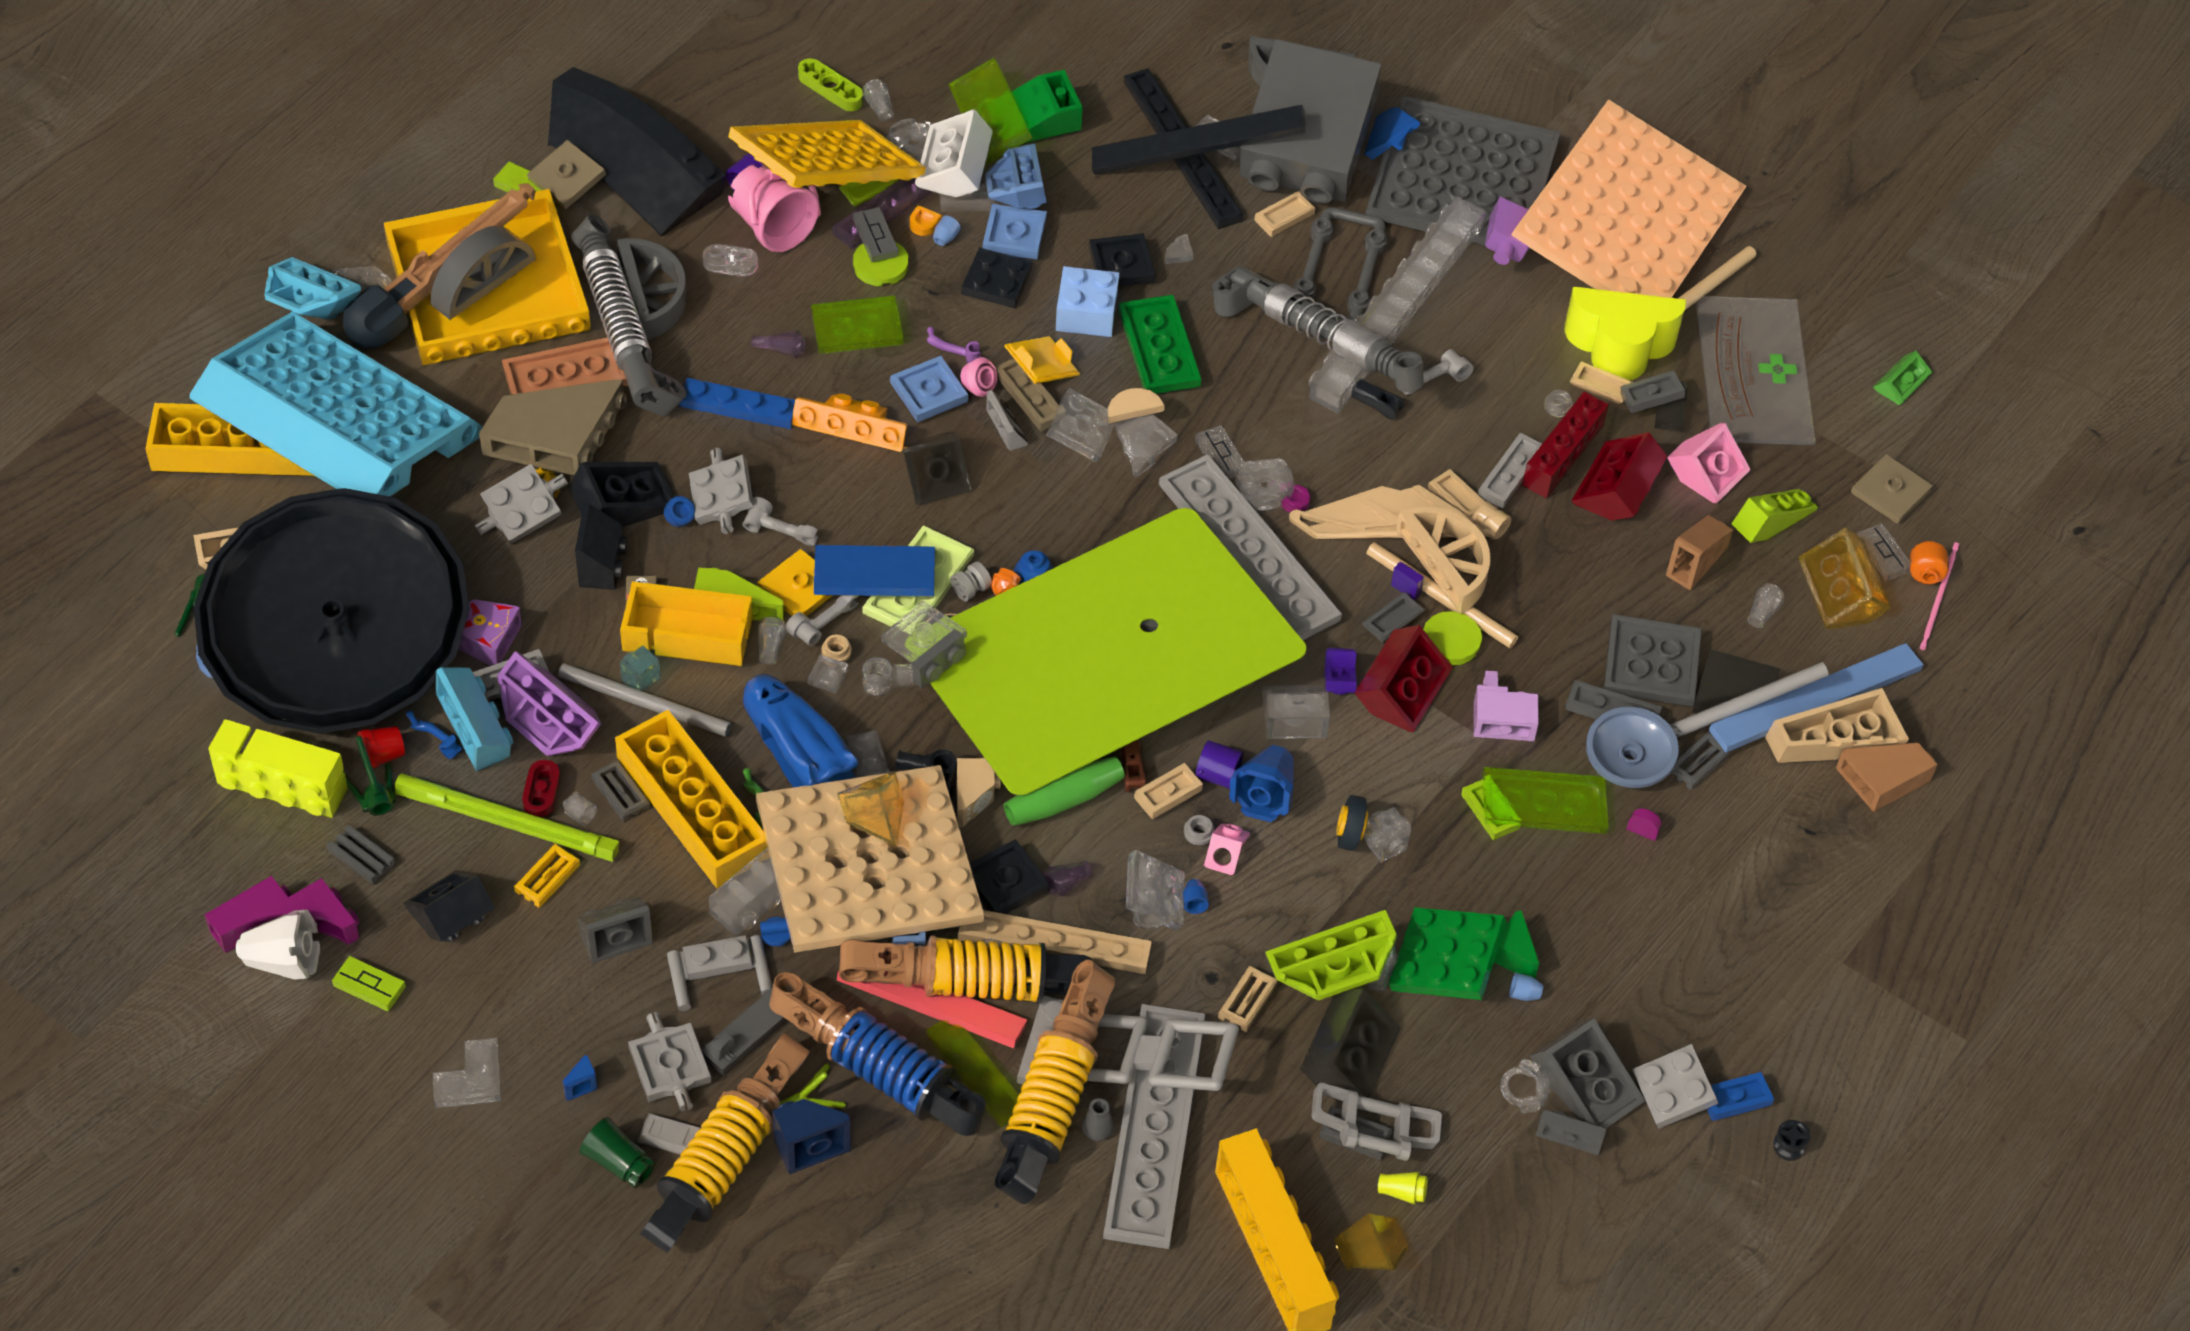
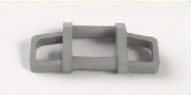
M1322 1082L1314 1089L1312 1119L1340 1131V1139L1345 1147L1354 1148L1356 1145L1393 1154L1396 1159L1407 1161L1411 1148L1433 1149L1440 1141L1442 1114L1437 1110L1410 1106L1401 1102L1398 1105L1359 1096L1356 1091L1345 1090ZM1322 1095L1343 1101L1341 1119L1323 1112L1321 1109ZM1357 1109L1394 1117L1393 1141L1358 1133L1356 1125ZM1410 1117L1429 1121L1431 1123V1138L1409 1136Z

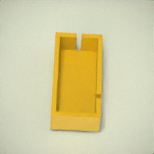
M632 581L620 628L622 651L649 654L650 650H655V655L742 666L753 619L752 596Z

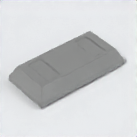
M648 1113L637 1143L681 1155V1152L687 1148L689 1141L694 1138L695 1133L700 1128Z

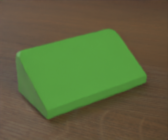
M1915 350L1903 356L1873 388L1894 403L1901 405L1933 372Z

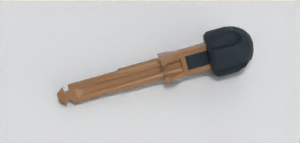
M528 183L519 184L520 190H510L433 254L428 256L422 250L414 257L410 267L387 287L383 288L380 285L368 286L345 308L343 325L344 331L350 340L365 349L379 348L392 341L408 327L409 320L406 313L432 292L435 278L450 253L473 233L486 227H503L528 206L526 201L528 198L532 201L534 200L535 189Z

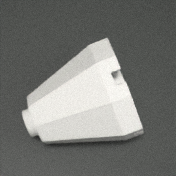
M308 909L290 912L242 933L241 938L236 943L237 956L241 958L246 966L291 979H307L310 977L309 975L316 973L320 954L319 941H313L312 933H318L317 923Z

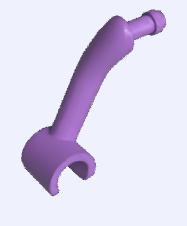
M928 327L929 337L927 342L932 346L965 356L968 363L981 357L978 342H969L966 348L938 338L934 335V328Z

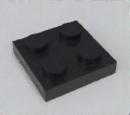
M1144 233L1089 240V250L1094 269L1119 272L1118 286L1155 281V273Z
M979 247L962 285L961 294L1015 309L1032 270V261Z
M1016 839L969 863L978 895L991 912L1007 914L1048 892L1050 888L1049 882Z

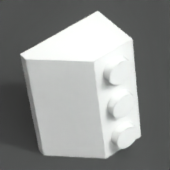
M975 109L930 125L920 162L926 167L924 176L921 175L919 178H916L915 185L917 187L955 198L971 194L979 189L993 131Z

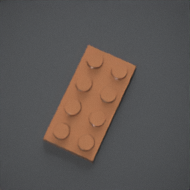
M607 337L502 360V367L511 395L616 379L623 380V387L628 386L623 370H620L615 362Z

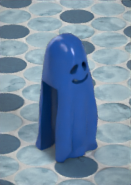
M769 674L757 675L747 682L743 694L744 708L757 728L763 742L774 755L784 776L793 788L857 778L851 771L859 765L857 758L851 753L836 729L801 696L792 691L780 679Z

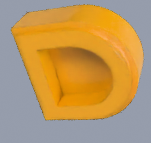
M918 205L910 215V229L913 233L920 236L930 235L934 233L936 225L942 219V215Z

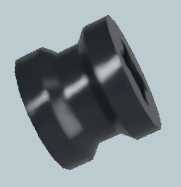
M1787 1120L1779 1126L1773 1142L1774 1151L1780 1158L1787 1161L1800 1159L1804 1155L1809 1143L1810 1131L1800 1121Z

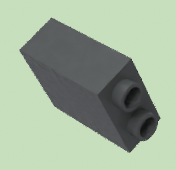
M1275 39L1251 115L1302 105L1305 110L1306 133L1242 145L1240 177L1247 178L1252 186L1265 191L1276 190L1279 186L1298 190L1304 198L1314 203L1325 204L1329 203L1332 199L1346 202L1379 94L1381 64Z

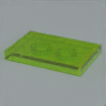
M895 295L811 304L819 354L903 344V333Z

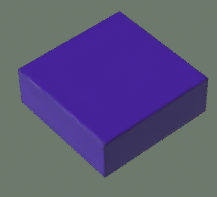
M1400 561L1394 567L1391 586L1402 593H1407L1413 600H1416L1421 595L1424 577Z

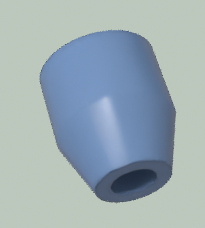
M947 215L943 216L935 227L933 234L934 242L944 246L953 241L960 232L961 225L954 218Z
M1520 973L1514 974L1510 985V998L1522 1001L1539 1000L1543 992L1542 983L1532 976Z

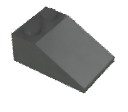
M1594 1018L1578 1022L1530 1055L1549 1087L1580 1121H1591L1599 1127L1606 1129L1645 1102L1642 1094Z

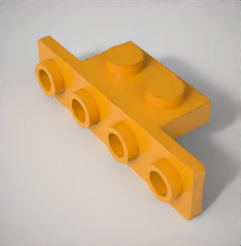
M846 394L832 395L825 403L801 397L795 400L792 417L793 426L899 452L904 448L907 431L906 423L887 419V408L879 406V403L875 401L865 400L861 402L853 400L851 396Z

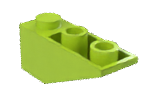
M1800 489L1749 497L1732 522V525L1750 543L1764 541L1812 514L1818 507L1811 501V497Z

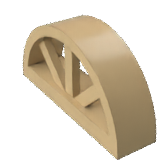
M1423 506L1399 512L1396 530L1460 614L1467 611L1481 597L1488 577L1490 549L1482 532L1466 517L1445 508ZM1426 530H1433L1432 536ZM1442 532L1458 539L1439 548ZM1468 547L1474 554L1478 564L1447 556ZM1458 571L1478 576L1468 586Z

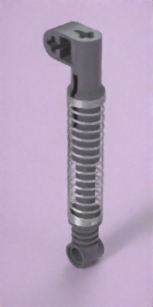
M589 214L573 231L571 239L583 252V269L614 354L615 362L619 369L624 372L634 403L645 410L667 417L686 397V391L676 379L653 369L651 365L652 352L615 250L609 246L607 240L610 228L599 216Z

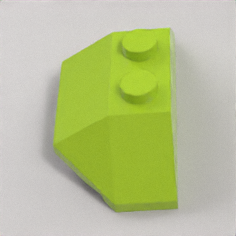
M1386 910L1265 951L1276 980L1319 1001L1379 980L1396 941L1397 934Z

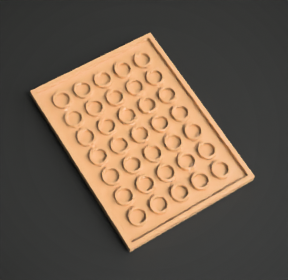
M1608 99L1516 226L1512 236L1594 289L1672 298L1745 190L1746 185Z

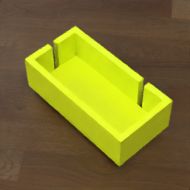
M224 719L208 748L217 784L229 790L237 789L247 792L256 798H267L277 801L285 807L294 806L304 809L315 816L324 815L333 818L348 790L340 753L256 729L243 754L239 752L251 732V727Z

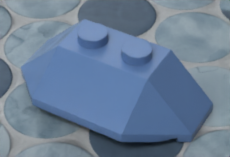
M1035 144L1008 149L1004 153V157L998 160L985 173L989 199L1017 208L1025 207L1026 209L1038 208L1041 204L1047 203Z

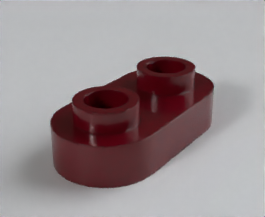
M539 760L530 766L522 796L525 813L543 818L553 811L560 784L559 767L553 761ZM542 778H549V780H547V781H544V780H541V779H542ZM538 803L543 804V805H541V806H534V805H536V804H538Z

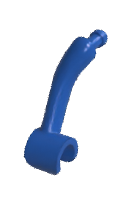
M412 710L406 712V716L412 723L410 726L412 729L431 733L443 741L439 745V749L445 757L452 759L463 750L455 742L456 737L453 734L449 736L435 724L417 720Z

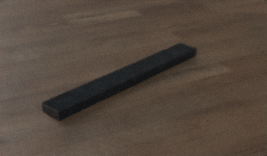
M1149 68L1124 76V84L1156 134L1187 128ZM1204 153L1173 159L1218 230L1243 222L1241 210Z
M1302 105L1092 147V171L1095 175L1306 133L1305 110Z

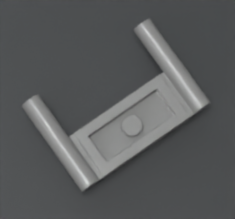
M745 935L682 947L683 951L681 952L673 950L667 953L679 1011H688L691 1008L685 980H695L755 967L761 995H764L769 990L772 991L773 985L760 935H754L749 939H746Z

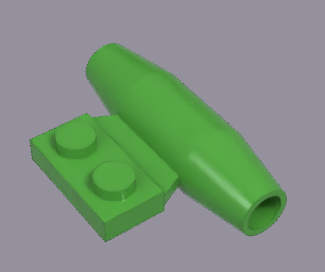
M1115 756L1095 760L1029 794L1016 795L1004 803L1007 819L1011 825L1017 826L1050 818L1094 799L1124 779L1123 767Z

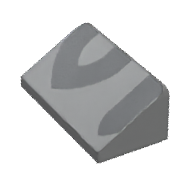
M989 390L987 393L986 410L1007 449L1011 451L1027 446L1028 441L1007 403L994 391Z

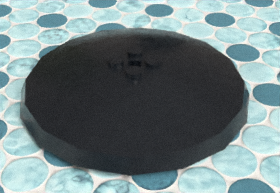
M347 488L291 496L243 522L209 561L193 607L198 656L222 694L266 724L318 734L372 726L418 701L436 681V670L447 667L455 658L470 610L463 562L435 522L395 497Z

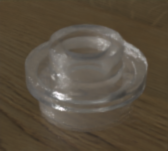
M1563 390L1552 391L1544 401L1545 410L1556 417L1565 416L1573 406L1571 396Z

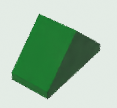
M1522 910L1515 911L1505 926L1494 962L1513 973L1536 978L1539 961Z

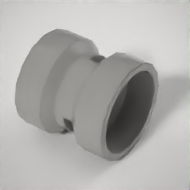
M977 561L969 565L965 572L959 571L952 575L950 579L955 593L961 600L966 602L972 599L976 592L985 591L992 585L989 572Z

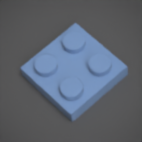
M992 204L983 248L1015 257L1037 260L1047 211Z
M942 356L890 376L891 385L917 423L968 402V393Z

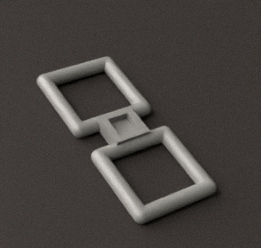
M1103 1014L1098 1025L1099 1027L1133 1029L1120 1070L1092 1068L1090 1073L1087 1074V1081L1127 1084L1131 1080L1134 1069L1150 1070L1148 1082L1152 1086L1219 1091L1223 1086L1239 1027L1235 1023L1168 1019L1162 1036L1145 1035L1148 1026V1020L1145 1017ZM1176 1032L1224 1035L1211 1077L1164 1074Z

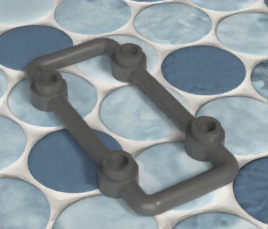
M1330 207L1325 209L1320 218L1316 219L1311 225L1312 247L1303 277L1295 282L1293 288L1302 292L1306 297L1314 299L1316 286L1313 283L1317 265L1324 243L1329 242L1333 234L1331 218L1374 227V230H1371L1365 237L1364 248L1367 251L1357 290L1349 295L1347 309L1350 315L1349 317L1345 316L1346 319L1358 323L1361 315L1369 311L1370 297L1367 292L1377 257L1386 250L1385 223L1376 216ZM1337 316L1339 323L1344 320L1342 317Z

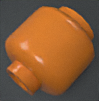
M1925 541L1916 545L1910 554L1911 576L1916 581L1928 585L1944 580L1949 571L1947 549L1934 541Z

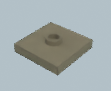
M568 140L527 174L529 181L539 189H550L553 200L564 209L571 206L606 176L604 168Z
M1886 454L1852 487L1851 493L1896 524H1899L1931 492L1933 485Z

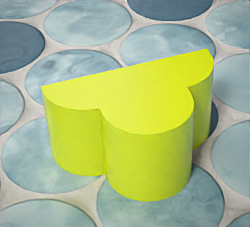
M1573 287L1565 321V334L1574 346L1591 352V360L1594 367L1629 381L1634 380L1644 373L1649 359L1662 358L1670 354L1675 348L1686 307V300Z

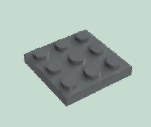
M1612 614L1603 689L1629 697L1693 707L1696 693L1701 628Z

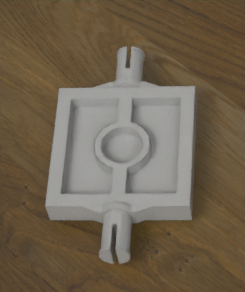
M715 448V451L714 449L710 451L712 460L710 466L689 473L692 501L695 507L694 516L699 525L711 521H720L721 532L729 534L728 530L730 533L734 530L732 516L740 511L754 507L748 463L743 454L723 461L722 449Z
M529 464L480 493L488 507L490 517L475 524V527L481 536L497 527L505 534L512 545L562 515L555 503L553 493L568 485L562 473L546 483L544 479L539 477L532 464Z
M654 1012L653 1019L652 1013H650L646 1019L652 1032L642 1038L628 1042L629 1050L647 1100L651 1102L675 1095L680 1111H686L685 1104L687 1110H690L693 1107V1103L688 1091L692 1088L711 1083V1076L692 1025L688 1023L678 1027L664 1028L660 1014Z

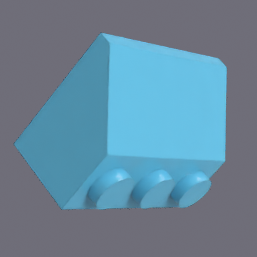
M439 668L436 670V696L476 772L509 758L513 739L506 727L501 728L497 720L500 718L499 712L494 702L488 703L484 695L486 688L481 677H475L470 668Z

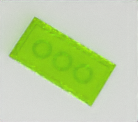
M995 57L948 84L961 114L975 109L993 131L985 165L1004 155L1008 149L1018 147L1033 138Z
M1484 767L1482 771L1485 824L1516 825V827L1606 834L1608 831L1605 778L1602 776Z

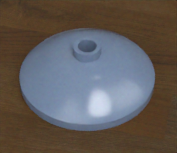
M1620 707L1607 711L1594 721L1587 735L1586 752L1593 768L1606 780L1623 787L1642 788L1657 784L1671 773L1678 758L1679 745L1672 727L1659 715L1643 708ZM1630 756L1634 758V760H1630L1625 757Z

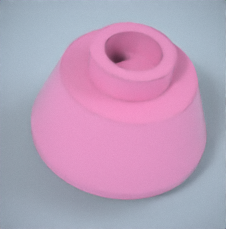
M984 357L977 358L963 367L960 376L961 383L966 390L979 397L987 396L988 391L993 390L997 383L996 368L989 359Z

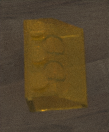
M1844 527L1798 557L1826 629L1868 624L1892 609L1864 539L1848 528Z

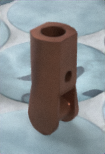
M1136 740L1120 748L1125 775V792H1129L1132 788H1141L1146 785L1141 744L1139 740ZM1132 774H1139V776H1130V777H1129V775H1132Z

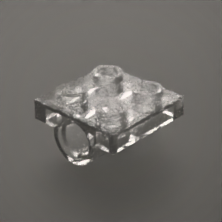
M1138 850L1128 854L1126 909L1133 911V923L1143 929H1155L1162 925L1173 930L1179 929L1183 926L1184 919L1183 891L1185 872Z

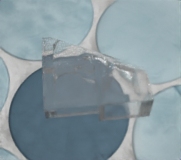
M1154 414L1118 421L1115 429L1119 440L1123 442L1124 454L1129 458L1132 465V474L1136 478L1155 465L1156 456L1177 442V434Z

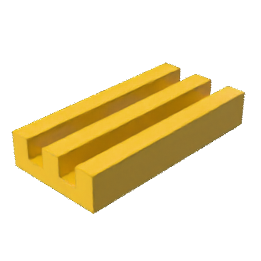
M554 844L514 886L515 893L518 895L523 894L526 900L529 902L531 900L534 901V905L540 908L580 866V860L557 844ZM558 855L561 856L552 867H549L542 874V877L534 884V886L531 889H529L528 886L546 869V867Z

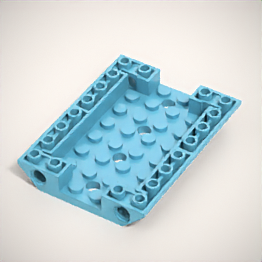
M293 311L213 357L190 393V399L332 487L336 489L347 488L385 496H391L410 484L411 466L434 450L450 458L479 439V432L483 428L482 425Z

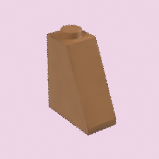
M1710 515L1703 518L1675 540L1666 576L1691 591L1728 548L1733 529Z
M1919 743L1845 749L1841 752L1836 769L1870 809L1875 812L1931 782L1938 764L1933 756L1925 751Z

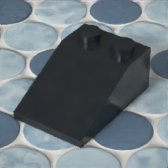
M582 462L568 485L581 515L584 503L591 504L620 523L622 527L663 515L665 505L674 497L658 462Z

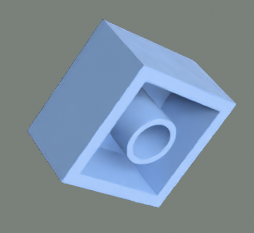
M1063 266L1056 312V331L1112 337L1118 296L1119 272Z

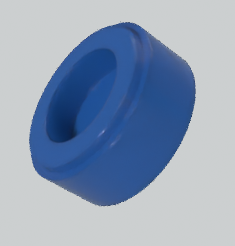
M673 497L665 505L664 516L672 526L684 527L694 518L695 507L686 497Z

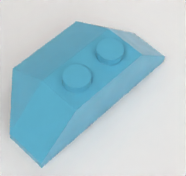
M290 257L269 267V276L266 281L264 295L265 300L295 313L322 319H333L339 313L345 311L348 304L356 299L361 291V286L299 259Z

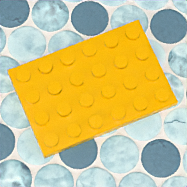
M862 120L732 126L728 136L738 144L739 148L748 151L754 156L756 161L765 164L772 173L781 176L787 181L789 186L794 188H802L805 185L823 187L825 184L846 185L849 182L867 184L869 181L890 182V180L894 179L910 181L912 178L924 176L926 170L925 166Z

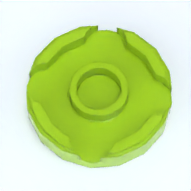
M895 241L899 250L897 257L871 263L864 244H861L853 254V267L857 277L864 283L873 286H883V283H890L892 285L899 282L908 271V254L905 248Z
M1455 611L1438 613L1425 623L1423 629L1451 665H1462L1471 661L1481 646V629L1473 619L1462 613L1460 614Z

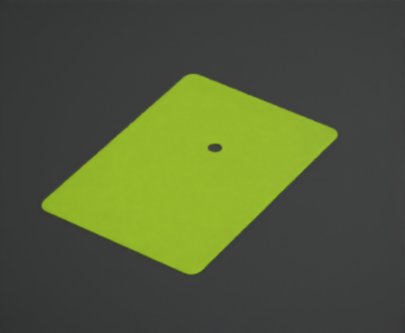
M1190 508L1176 509L911 636L905 643L906 652L914 661L953 629L963 634L966 654L958 663L950 666L937 680L930 682V684L1006 788L1015 795L1029 794L1299 660L1306 653L1304 641L1201 517ZM1152 619L1158 623V628L1153 632H1145L1140 628V625L1144 620Z

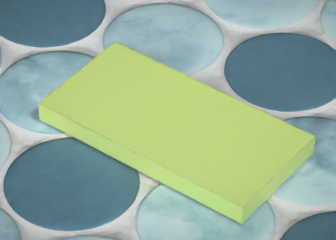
M924 525L908 546L935 547L934 596H870L863 606V614L909 636H913L920 631L952 587L951 576L959 571L963 572L974 556L973 548Z

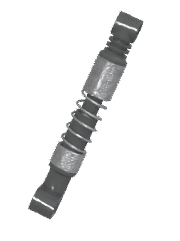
M1241 265L1235 267L1212 284L1214 310L1220 316H1234L1254 303L1261 307L1263 312L1269 317L1289 328L1296 326L1298 333L1306 332L1309 339L1317 338V342L1320 345L1327 343L1330 350H1334L1336 354L1359 365L1363 369L1375 373L1380 372L1395 381V386L1400 391L1413 392L1423 386L1424 377L1421 355L1412 351L1402 352L1392 347L1391 342L1385 337L1353 320L1346 319L1342 314H1336L1332 308H1326L1322 303L1315 302L1311 297H1306L1302 292L1282 282L1274 283ZM1337 316L1342 317L1344 320L1339 323ZM1329 341H1332V342H1333V343H1332V347H1333V348L1330 347Z

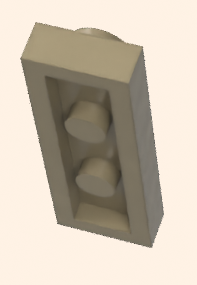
M1014 358L995 367L998 380L1040 432L1065 420V412L1041 383L1034 384Z

